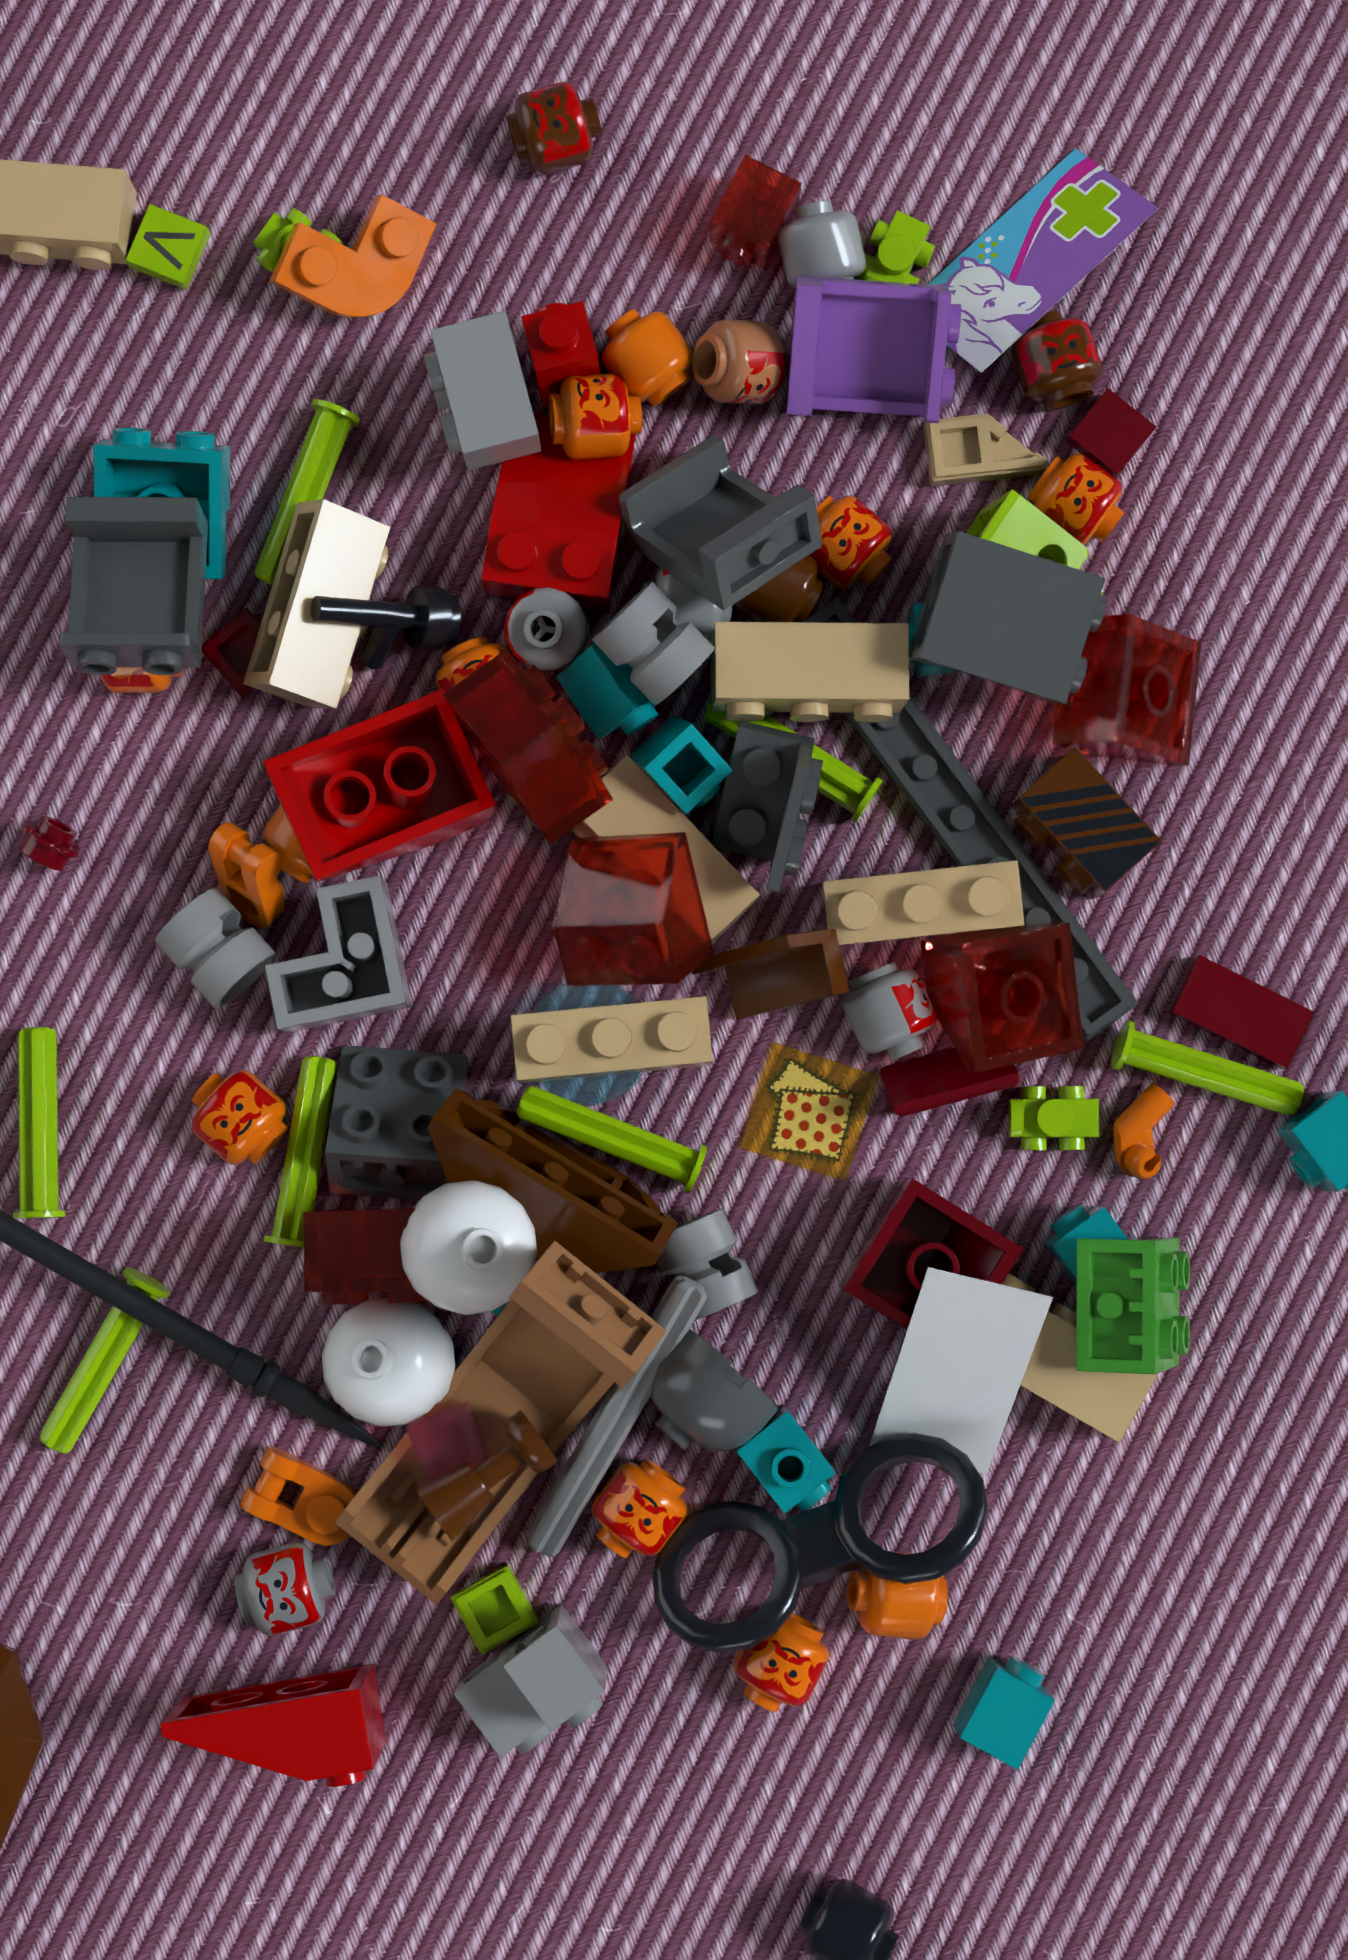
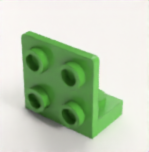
M1163 1237L1149 1240L1077 1239L1076 1371L1158 1374L1178 1366L1179 1355L1188 1354L1190 1324L1188 1316H1180V1290H1187L1189 1286L1190 1259L1187 1251H1180L1179 1237Z

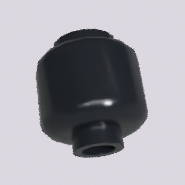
M848 1879L836 1881L831 1888L821 1883L798 1927V1931L806 1935L804 1941L805 1952L814 1960H889L900 1938V1935L890 1930L894 1918L892 1905Z

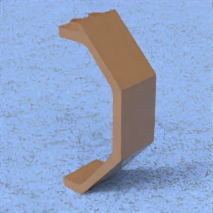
M556 1241L551 1244L509 1296L511 1299L456 1369L449 1391L441 1402L436 1403L428 1413L420 1416L422 1418L413 1423L334 1522L436 1605L448 1592L488 1536L539 1472L533 1471L525 1462L489 1489L493 1499L453 1542L416 1493L415 1488L466 1462L470 1463L473 1469L510 1442L505 1433V1424L519 1410L528 1418L554 1454L614 1382L622 1389L625 1387L667 1331Z

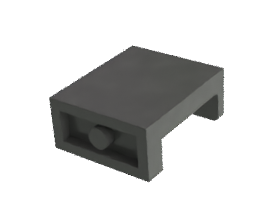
M715 435L710 436L623 491L619 496V504L629 546L723 611L822 546L815 495L797 484L775 498L731 469L725 442Z
M67 497L65 522L74 535L68 632L59 634V648L71 666L77 667L81 672L93 675L113 674L116 672L117 667H142L145 672L155 675H175L180 673L182 668H201L208 521L197 498Z
M961 531L945 534L911 642L909 659L930 666H942L1037 696L1040 700L1046 702L1066 704L1069 694L1075 695L1078 692L1085 677L1087 658L1081 655L1088 632H1096L1106 610L1107 597L1101 594L1105 578Z

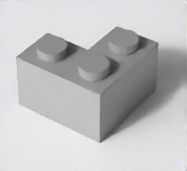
M506 310L430 330L435 352L423 354L438 410L451 408L452 413L440 416L449 453L462 451L468 471L541 452L539 433Z
M379 875L316 888L328 952L265 965L277 1029L291 1033L411 1008L412 1002L386 881Z
M560 1604L540 1619L538 1624L527 1629L458 1681L454 1695L500 1758L515 1747L522 1755L538 1745L563 1722L566 1721L570 1728H574L587 1720L602 1706L603 1703L599 1697L605 1691L607 1665L564 1606Z

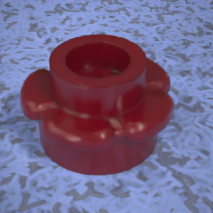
M41 816L38 823L24 822L21 829L25 832V835L18 848L33 861L53 870L64 871L70 859L79 856L80 848L73 841L77 833L65 823L49 816Z

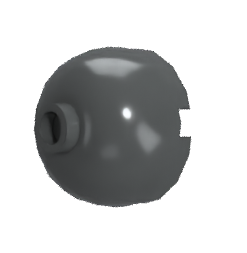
M690 1329L680 1343L663 1359L656 1371L650 1398L663 1415L655 1425L683 1450L694 1441L710 1451H730L746 1444L759 1433L778 1411V1407L749 1378L745 1380L731 1367V1362Z

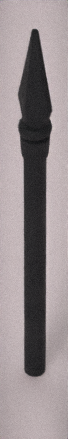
M0 1210L1 1242L225 1370L226 1375L244 1387L248 1388L251 1385L252 1393L255 1396L262 1398L267 1395L286 1409L376 1448L382 1447V1442L307 1385L281 1373L280 1366L276 1362L268 1361L264 1363L265 1359L243 1347L237 1348Z

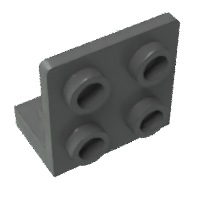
M740 721L729 764L733 771L726 777L711 844L718 849L772 861L766 890L779 892L784 874L797 875L808 823L806 820L798 819L799 813L812 815L819 788L823 760L812 758L815 738Z
M344 1046L341 1050L325 1149L329 1193L421 1200L423 1196L447 1184L446 1176L427 1127L455 1089L465 1092L468 1057L464 1054Z

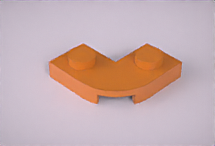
M383 194L375 196L352 249L301 222L293 225L269 283L339 317H366L379 314L395 305L409 289L437 224Z

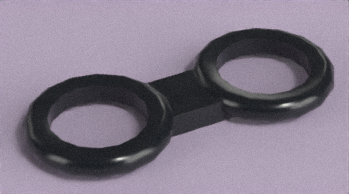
M908 1433L883 1438L860 1452L841 1476L834 1501L784 1520L778 1519L761 1506L734 1500L704 1505L685 1517L657 1554L652 1571L655 1605L668 1629L690 1646L722 1654L751 1649L776 1634L796 1609L801 1588L804 1589L862 1567L876 1578L906 1585L936 1580L963 1564L981 1540L988 1512L984 1480L968 1455L943 1438L919 1433ZM920 1462L934 1465L952 1478L959 1492L960 1509L956 1524L946 1538L925 1552L907 1555L886 1551L871 1541L863 1529L861 1507L865 1492L876 1477L898 1464ZM735 1529L755 1534L769 1545L774 1554L776 1576L770 1595L757 1611L741 1621L718 1624L701 1620L687 1609L681 1598L680 1575L685 1559L697 1543L716 1532Z

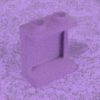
M796 276L789 356L790 366L786 394L787 414L812 416L813 409L921 416L924 417L926 423H939L940 406L951 407L953 400L955 370L954 368L944 367L947 343H958L961 304H951V293L948 286Z

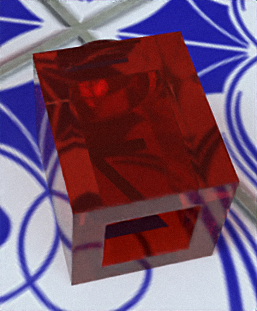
M745 154L711 218L709 242L716 245V251L723 258L736 265L747 267L749 263L765 269L779 243L778 233L780 229L790 222L795 213L794 208L798 207L802 183Z

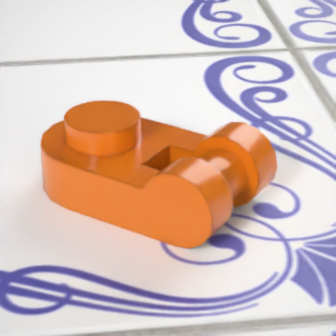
M231 822L224 823L213 833L208 845L220 888L226 898L242 914L241 917L259 929H265L285 910L282 896L284 888L277 879L282 866V856L266 844L254 845L251 843L249 834Z
M268 1446L259 1463L264 1469L255 1487H247L239 1506L253 1516L273 1522L316 1544L324 1546L335 1545L349 1538L350 1535L334 1522L357 1494L355 1488L346 1481L284 1450ZM287 1480L304 1487L295 1506L278 1498Z

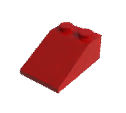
M533 413L539 433L541 452L502 462L490 518L481 577L485 595L517 600L520 595L534 588L550 587L568 593L582 603L586 611L610 614L623 528L619 496L629 487L636 434L630 435L629 447L621 457L575 460L566 455L562 444H552L549 415Z
M443 689L263 761V766L315 882L435 845L490 821L496 806Z
M374 1664L183 1697L160 1723L163 1738L304 1781L325 1778L326 1786L328 1787L345 1786L364 1780L366 1778L365 1771L374 1769L387 1741Z

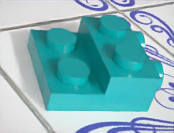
M144 428L112 429L113 439H103L94 444V497L197 498L208 521L205 579H222L225 577L226 512L230 509V446L215 445V434L203 431L176 432V443L151 441V430Z

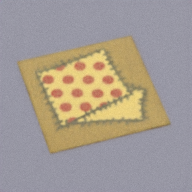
M773 1042L740 1148L846 1181L879 1075Z

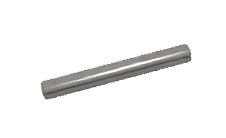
M682 1275L672 1280L651 1317L667 1330L623 1389L615 1382L610 1387L526 1532L528 1545L534 1551L541 1552L548 1557H553L563 1547L650 1398L652 1383L659 1364L680 1343L707 1300V1293L704 1291V1287L695 1280Z

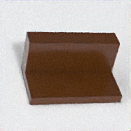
M836 929L787 934L690 962L693 975L726 970L736 1020L755 1017L849 992Z

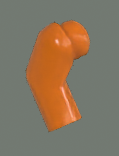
M1151 1083L1116 1119L1113 1126L1116 1162L1123 1173L1140 1180L1150 1179L1160 1170L1161 1156L1155 1154L1152 1128L1175 1105L1172 1098L1155 1083Z

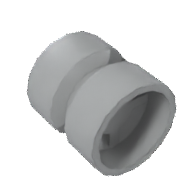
M650 582L592 638V641L616 666L628 664L632 668L630 681L656 706L676 690L709 657L715 647L691 622L679 624L675 620L677 607L653 582Z
M217 887L207 890L181 909L161 929L155 939V943L179 969L191 967L194 971L191 983L215 1009L225 1006L250 987L266 971L265 965L272 964L278 955L254 928L241 929L239 923L242 914Z
M723 1208L677 1226L656 1262L661 1274L671 1275L673 1279L679 1275L686 1276L704 1287V1291L707 1293V1300L695 1320L732 1306L758 1292L745 1259L733 1257L731 1249L737 1240Z

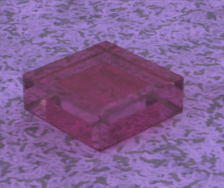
M468 1400L406 1426L427 1482L466 1462L470 1463L474 1469L490 1457Z

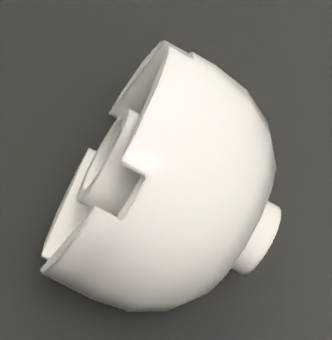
M480 1181L447 1183L423 1196L415 1206V1211L409 1217L407 1227L404 1228L400 1241L403 1269L415 1291L438 1308L463 1315L491 1312L510 1301L509 1296L533 1268L537 1256L535 1228L522 1204L502 1188Z
M394 1296L369 1299L346 1311L329 1331L322 1353L324 1381L334 1401L354 1418L377 1426L405 1425L422 1418L420 1416L428 1413L436 1403H440L449 1391L455 1371L453 1341L448 1331L443 1329L440 1321L433 1315L434 1313L424 1305Z

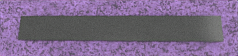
M836 598L804 621L806 623H857L839 598ZM910 694V699L900 713H892V719L889 721L859 722L854 720V713H842L955 867L1018 860L1025 925L1000 929L1084 1042L1092 1039L1139 1004Z

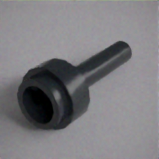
M416 585L409 591L405 603L315 596L311 603V618L315 622L373 626L360 655V660L366 667L376 670L383 667L400 629H403L404 638L408 646L413 649L438 651L444 645L453 644L460 630L461 609L457 598L448 594L445 589Z

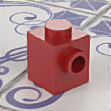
M583 301L568 305L552 303L539 308L535 313L521 316L528 354L542 408L549 406L550 393H559V388L565 378L576 375L600 374L598 355Z

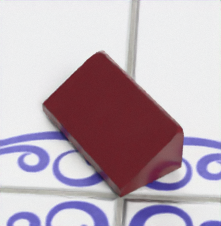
M997 1037L884 1066L879 1072L889 1112L897 1117L915 1114L1018 1086L1017 1082H1021L1019 1073L1003 1041Z

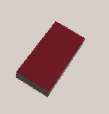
M1199 955L1195 958L1169 1014L1283 1070L1288 1068L1314 1015V1011Z

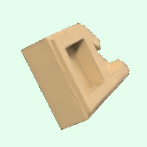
M988 413L940 418L939 423L924 422L923 429L931 487L1043 475L1048 468L1047 459L1038 452L1036 454L1011 436L1006 432L1007 428Z

